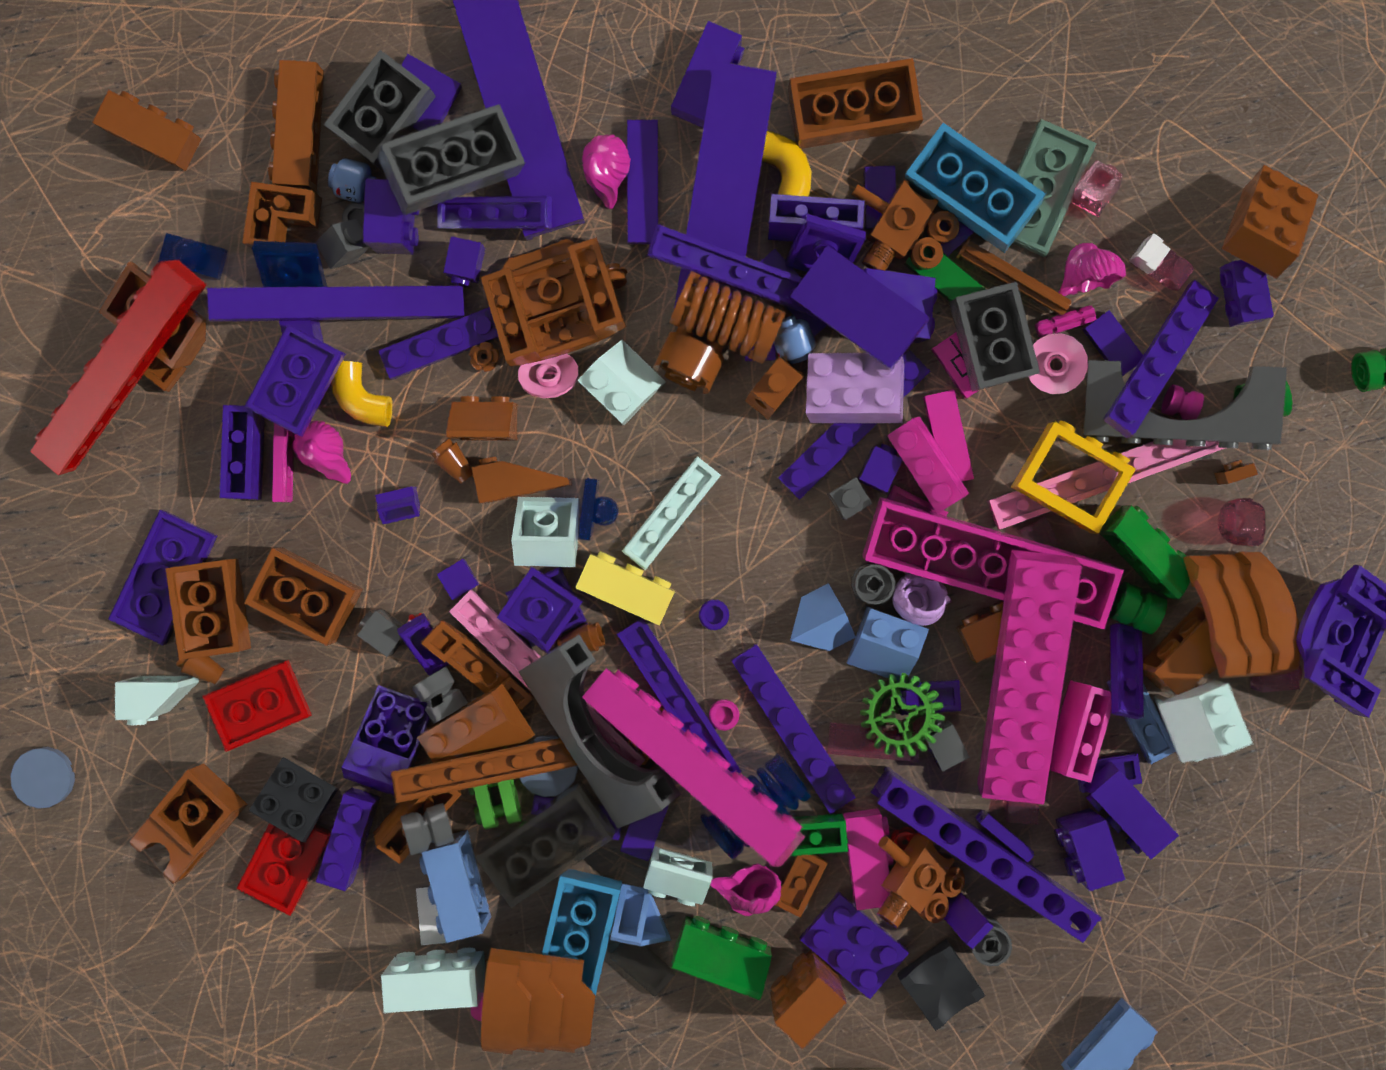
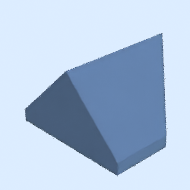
M829 583L801 597L790 641L830 651L856 638L847 615Z
M622 883L610 940L636 946L672 940L654 898L648 893L647 889Z

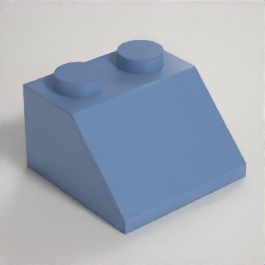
M866 606L846 663L886 678L893 674L899 682L901 674L906 673L909 676L919 659L929 629Z

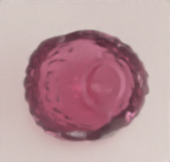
M1237 498L1225 503L1220 510L1217 524L1221 536L1228 543L1237 546L1261 545L1264 542L1266 530L1263 506L1254 502L1252 498Z

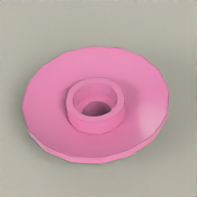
M1063 333L1048 334L1033 344L1040 373L1029 377V379L1040 391L1049 394H1065L1075 389L1084 380L1088 369V356L1083 345L1074 337ZM1052 360H1060L1062 368L1056 371L1050 367Z
M568 354L520 365L518 369V381L523 390L539 398H555L567 393L575 386L579 377L578 365L574 358Z

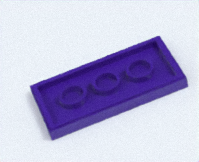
M828 245L790 296L792 300L890 370L893 369L930 319L928 315Z
M159 510L108 620L156 643L167 645L174 630L165 568L205 563L218 536L165 510Z

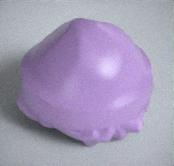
M906 572L895 586L892 601L895 610L904 620L916 625L926 626L937 622L941 618L951 598L947 595L946 587L941 582Z

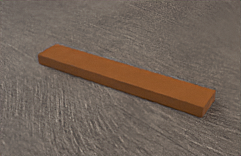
M561 738L393 771L391 772L396 803L578 765Z

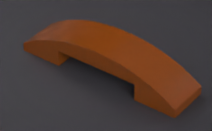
M441 620L421 641V644L444 663L448 662L484 693L503 683L520 712L534 698L503 666L446 621Z

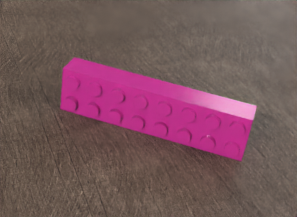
M882 497L879 498L862 554L865 561L1000 600H1004L1011 550L1075 556L1082 565L1073 621L1101 629L1105 628L1124 571L1111 563Z
M1011 550L977 782L982 798L1044 805L1082 565L1075 556Z
M606 668L582 698L772 866H782L805 838L799 832L803 827L790 815L784 813L781 816L775 810L778 808V805L767 795L753 792L751 789L755 785L743 774H739L736 771L734 773L730 772L728 768L731 764L721 755L712 750L707 752L705 747L708 744L698 735L689 730L684 732L681 728L685 724L675 715L667 712L665 709L661 712L659 708L662 704L652 695L644 692L642 689L638 692L636 689L639 684L630 676L620 670L614 673Z

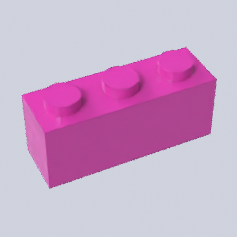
M920 416L911 419L887 435L937 514L969 494Z
M1070 680L1056 727L1050 764L1051 771L1091 783L1111 715L1110 691Z
M878 808L842 813L846 820L847 855L855 907L857 910L880 908L890 894L881 885L889 874L888 866L893 865V858L878 845L879 840L884 835H889L887 816L882 817Z

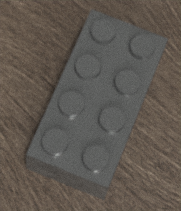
M500 104L383 143L378 154L380 164L403 216L517 176L525 164Z

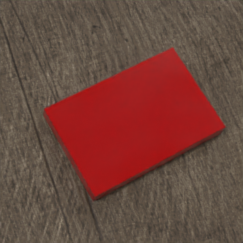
M289 660L202 696L225 752L312 716Z
M269 823L236 889L291 916L327 847L331 831L316 824L306 842H301Z

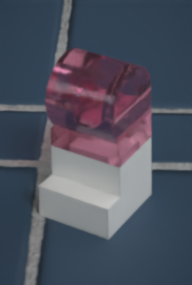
M1153 233L1144 239L1129 262L1164 286L1179 291L1194 271V267L1187 260L1176 255V252L1163 244V239Z

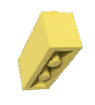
M599 551L598 555L590 554L575 588L660 626L675 590L670 588L672 583L658 576H655L653 580L642 576L644 570L628 563L625 568L614 563L615 557Z

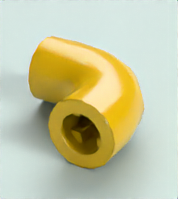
M767 130L762 162L772 164L779 169L781 183L778 194L809 196L812 171L806 154L795 141L779 133Z
M342 361L331 382L332 393L341 409L357 421L388 427L392 418V398L390 396L374 395L364 389L361 379L362 363Z

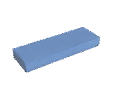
M1110 680V681H1108V682H1106V683H1107V685H1108V687H1109V689H1110V691H1111V680ZM1143 684L1144 718L1137 720L1124 718L1147 762L1153 764L1176 752L1167 728Z

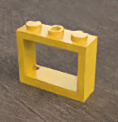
M1062 420L1059 423H1048L1011 488L1090 534H1099L1136 468L1128 464L1130 459L1118 452L1110 454L1103 450V444L1090 436H1086L1084 439L1075 433L1076 428ZM1057 437L1118 472L1094 516L1032 481Z

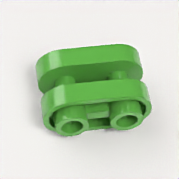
M514 779L468 788L470 795H475L478 805L474 807L476 822L478 825L483 824L485 830L498 827V817L506 816L509 824L522 821V811ZM496 786L499 787L502 804L495 805L492 787Z

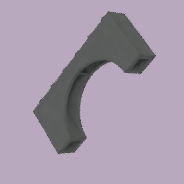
M1089 360L1083 435H1090V437L1100 442H1108L1109 436L1121 437V443L1140 444L1141 438H1154L1153 444L1173 445V439L1186 440V446L1205 447L1206 441H1219L1218 447L1238 448L1239 442L1252 443L1251 449L1272 450V444H1281L1287 367H1249L1246 383L1239 395L1222 410L1203 418L1174 420L1158 416L1149 411L1136 433L1127 439L1103 420L1125 385L1121 372V361Z
M578 634L520 670L519 674L617 828H621L662 811L681 794L665 770L662 768L655 770L645 769L629 762L619 755L598 731L590 716L586 701L582 698L584 695L586 672L596 660Z

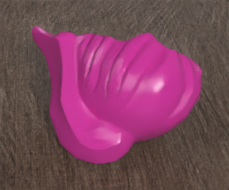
M605 134L595 136L584 147L582 166L587 183L594 189L595 194L603 201L605 207L612 209L617 201L618 187L629 172L631 158L629 157L626 145L619 137Z
M1093 243L1076 245L1070 251L1067 258L1064 280L1058 293L1067 296L1079 292L1085 293L1097 287L1109 289L1113 283L1126 276L1125 264L1118 255L1108 250L1098 249Z
M313 420L309 423L303 437L294 433L292 449L302 464L323 473L327 479L338 480L344 484H348L351 481V472L343 456V440L334 427H331V425L326 424L324 421Z
M760 864L744 867L730 877L712 878L710 884L712 888L716 889L727 900L734 911L744 916L768 912L778 903L781 897V880H779L778 875Z

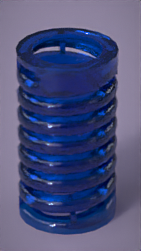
M779 753L765 762L764 766L780 786L762 767L756 770V774L766 788L754 775L747 777L755 785L753 789L756 794L759 792L765 794L778 805L775 811L781 816L784 813L790 815V809H798L799 800L804 802L812 798L809 790ZM706 813L700 814L701 821L708 832L730 858L735 859L743 853L744 846L750 847L713 813L710 816ZM717 821L726 829L725 832L716 823Z

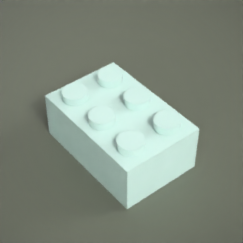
M462 948L457 953L445 954V950H432L427 952V955L415 956L414 952L397 954L381 975L384 1013L478 1007L484 994L486 977L484 951H476L475 948Z

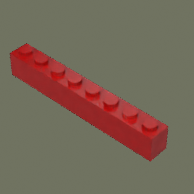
M179 260L161 261L153 267L150 272L152 277L148 283L134 294L132 306L118 317L116 321L118 326L112 334L102 340L99 346L101 350L95 358H92L84 366L83 371L85 373L81 379L68 389V397L65 402L52 412V420L49 425L36 435L35 440L37 442L30 452L58 476L77 469L207 286L204 281Z

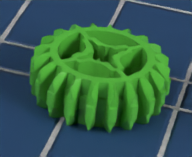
M906 673L901 674L899 683L893 674L889 675V685L884 680L879 679L878 685L881 689L877 691L870 687L868 691L874 695L873 699L863 698L862 701L870 706L869 710H860V715L869 717V720L863 721L861 726L863 728L872 727L867 732L866 738L871 740L878 737L874 742V747L879 749L885 744L884 753L887 755H891L896 747V756L899 758L903 757L905 748L909 756H915L916 745L922 752L927 751L923 741L926 739L934 744L936 739L930 733L932 730L937 733L942 732L941 727L934 725L935 721L945 720L944 715L935 714L936 710L944 707L943 703H932L939 696L938 692L931 691L927 693L931 685L925 681L919 686L920 678L916 675L912 677L910 683ZM901 691H911L918 694L924 705L908 706L905 698L902 697ZM892 694V697H890V709L879 716L883 702ZM901 708L910 712L909 716L905 717L907 719L905 722L896 719V713L900 714L898 710ZM926 714L922 729L915 736H912V733H914V721ZM886 724L897 725L903 740L889 738L881 726Z

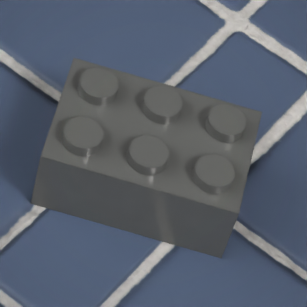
M379 50L324 125L342 141L382 170L383 168L378 159L381 144L409 135L413 126L436 96L430 87L382 50Z
M1017 282L956 297L949 302L972 392L1040 373Z

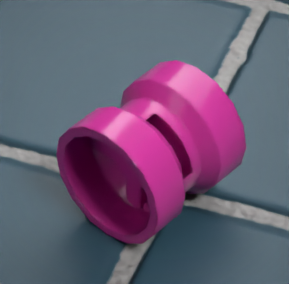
M1173 384L1166 392L1161 412L1169 416L1178 414L1182 420L1197 419L1203 406L1204 395L1196 391L1185 392L1183 387Z

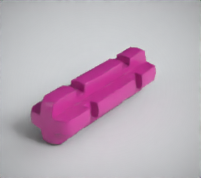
M1089 305L1078 309V312L1073 310L1065 313L1063 316L1057 315L1050 318V320L1038 321L1035 324L1036 333L1039 338H1042L1048 334H1053V332L1056 334L1078 327L1081 323L1085 325L1096 320V313L1093 306Z

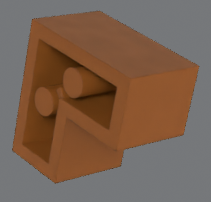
M251 182L242 243L253 250L284 254L288 224L318 228L322 198L313 190Z

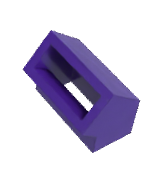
M414 486L375 495L377 512L383 525L420 516V502L416 487Z

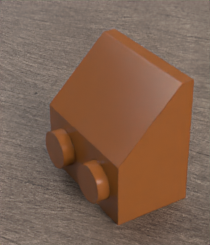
M461 396L460 402H452L446 437L467 441H517V404L509 402V397L493 396L491 397V402H479V397Z

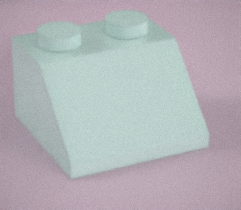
M623 340L599 357L578 379V382L623 425L666 383Z
M518 497L512 534L514 566L576 567L579 498Z
M136 676L115 682V720H127V725L147 724V721L158 720V716L169 712L199 682V679L192 676Z
M1213 680L1156 703L1179 760L1182 763L1224 756L1253 744L1228 683Z
M654 846L643 888L647 889L649 894L656 897L665 898L666 895L678 898L677 901L684 905L695 906V903L702 905L712 880V862Z

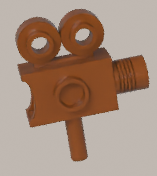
M906 179L899 185L889 203L857 184L851 194L859 200H865V204L881 213V216L867 237L869 241L873 242L872 247L862 261V264L867 268L886 271L894 257L900 260L905 257L909 250L911 261L917 268L922 270L932 269L942 260L943 249L941 244L948 243L959 232L957 217L948 211L932 213L939 201L937 199L928 200L919 196L910 188L909 181ZM941 221L948 224L949 229L947 232L940 229L939 224ZM926 227L928 237L922 238L918 241V238L920 237L921 233ZM924 248L932 250L933 255L931 258L924 256Z
M917 832L904 851L887 836L882 837L878 843L896 861V864L881 885L890 894L877 912V915L895 928L900 926L909 910L917 912L922 919L931 923L941 922L949 910L947 897H956L961 893L965 885L963 871L952 866L955 859L937 852L933 844L934 841Z

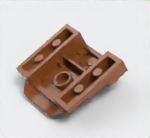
M597 237L581 243L563 239L539 250L508 258L502 270L481 277L504 357L509 366L524 365L561 356L601 341L626 327Z
M1238 552L1236 554H1212L1210 556H1186L1183 558L1191 585L1196 588L1206 613L1211 644L1213 645L1211 650L1220 678L1284 675L1298 670L1300 651L1296 642L1299 630L1297 612L1286 583L1267 557L1261 552Z
M491 948L487 962L482 1006V1051L513 1055V1051L517 1049L542 1053L547 1049L575 1053V1049L590 1045L595 994L582 982L584 960Z

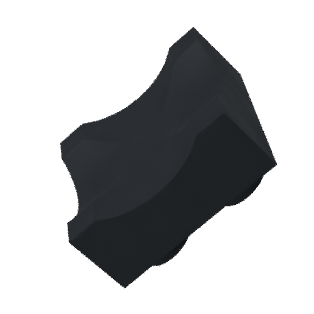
M283 757L249 811L297 840L306 842L322 813L338 791V788Z
M947 939L897 973L900 982L935 1031L945 1025L959 1011L986 996Z

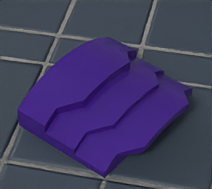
M1354 565L1342 578L1323 583L1319 586L1304 613L1296 642L1304 661L1305 678L1334 698V702L1349 712L1369 718L1381 689L1364 679L1384 631H1386V584L1360 565Z

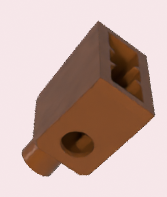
M779 357L751 390L745 402L769 420L805 375L788 361Z

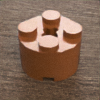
M678 327L676 332L668 334L653 368L657 372L662 368L666 371L664 377L691 391H695L697 386L704 388L702 393L708 394L724 362V356L721 354L723 347L708 340L704 343L694 338L695 334L693 332H687L686 329Z

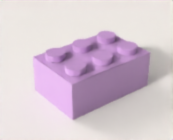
M808 353L806 415L810 423H903V355L893 369L890 370L868 353Z

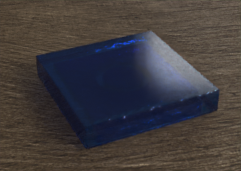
M254 241L252 251L263 287H327L317 243Z

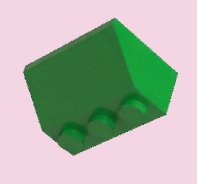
M1123 505L1104 523L1099 534L1157 595L1179 600L1190 583L1183 559L1186 555L1180 550L1175 551L1168 544L1170 541L1169 537L1161 529H1154L1147 522L1149 517L1140 507Z
M694 915L693 918L685 916L673 949L672 968L761 1000L772 958L771 947L767 946L768 943L760 938L750 937V939L739 936V932L733 928L722 926L720 929L712 926L710 921L703 917Z

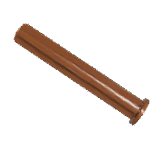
M970 236L956 257L957 259L960 257L964 258L1006 284L1017 282L1021 293L1058 315L1063 316L1071 305L1070 299L970 241Z

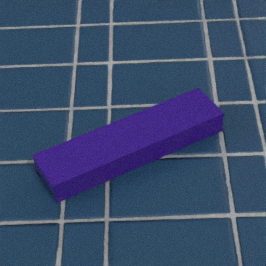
M453 0L485 109L500 104L525 161L519 175L507 179L512 196L552 197V229H522L524 237L528 241L532 240L533 237L578 223L579 225L584 224L585 220L518 0Z
M714 61L686 235L746 257L777 72ZM680 269L675 306L690 274L689 271ZM708 279V283H707V286H706V288H705V291H706L707 287L709 286V284H710L712 281H714V280ZM719 283V290H720L723 286H727V287L730 288V295H731L732 292H734V291H739V292H740L739 289H736V288L730 287V286H728V285Z
M887 766L884 768L883 774L870 791L879 798L877 801L879 805L1084 943L1097 922H1100L1102 919L1087 902ZM1074 923L1080 930L1072 928L1071 924Z

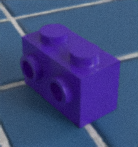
M1243 260L1232 261L1219 267L1220 283L1224 291L1226 303L1225 312L1230 327L1257 323L1274 317L1265 272Z

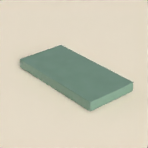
M1043 119L1039 120L1016 173L1046 193L1041 206L1014 240L1013 244L1040 256H1047L1097 143Z

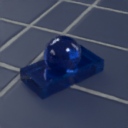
M166 233L158 262L179 260L193 273L220 280L228 250Z
M585 479L578 538L581 540H592L594 523L600 526H609L616 521L619 515V507L616 501L607 496L598 497L600 481L598 479Z

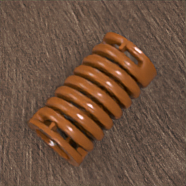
M691 271L669 324L686 329L687 332H693L696 329V334L699 337H703L707 333V339L710 342H714L719 336V346L725 347L730 341L729 349L733 352L737 351L742 343L740 354L742 356L748 355V358L763 364L780 329L785 312L779 309H775L774 312V307L770 305L763 311L764 305L761 301L758 300L753 303L752 298L748 295L741 300L742 296L739 291H734L730 295V288L723 286L719 290V283L716 281H712L705 291L708 283L707 277H700L701 275Z

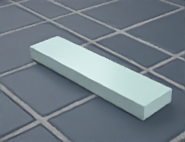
M697 456L622 552L646 570L721 475Z

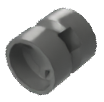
M866 563L854 571L851 577V588L853 593L862 601L878 605L886 602L892 596L895 590V580L893 574L887 568L878 564Z
M447 667L412 687L419 701L427 703L425 711L433 724L468 704L461 690L453 688L455 680Z
M443 803L426 808L425 815L423 816L418 812L400 816L411 856L428 850L430 843L440 847L454 842Z
M984 915L994 927L970 950L983 965L990 967L998 966L1009 958L1012 951V942L999 921L994 917Z

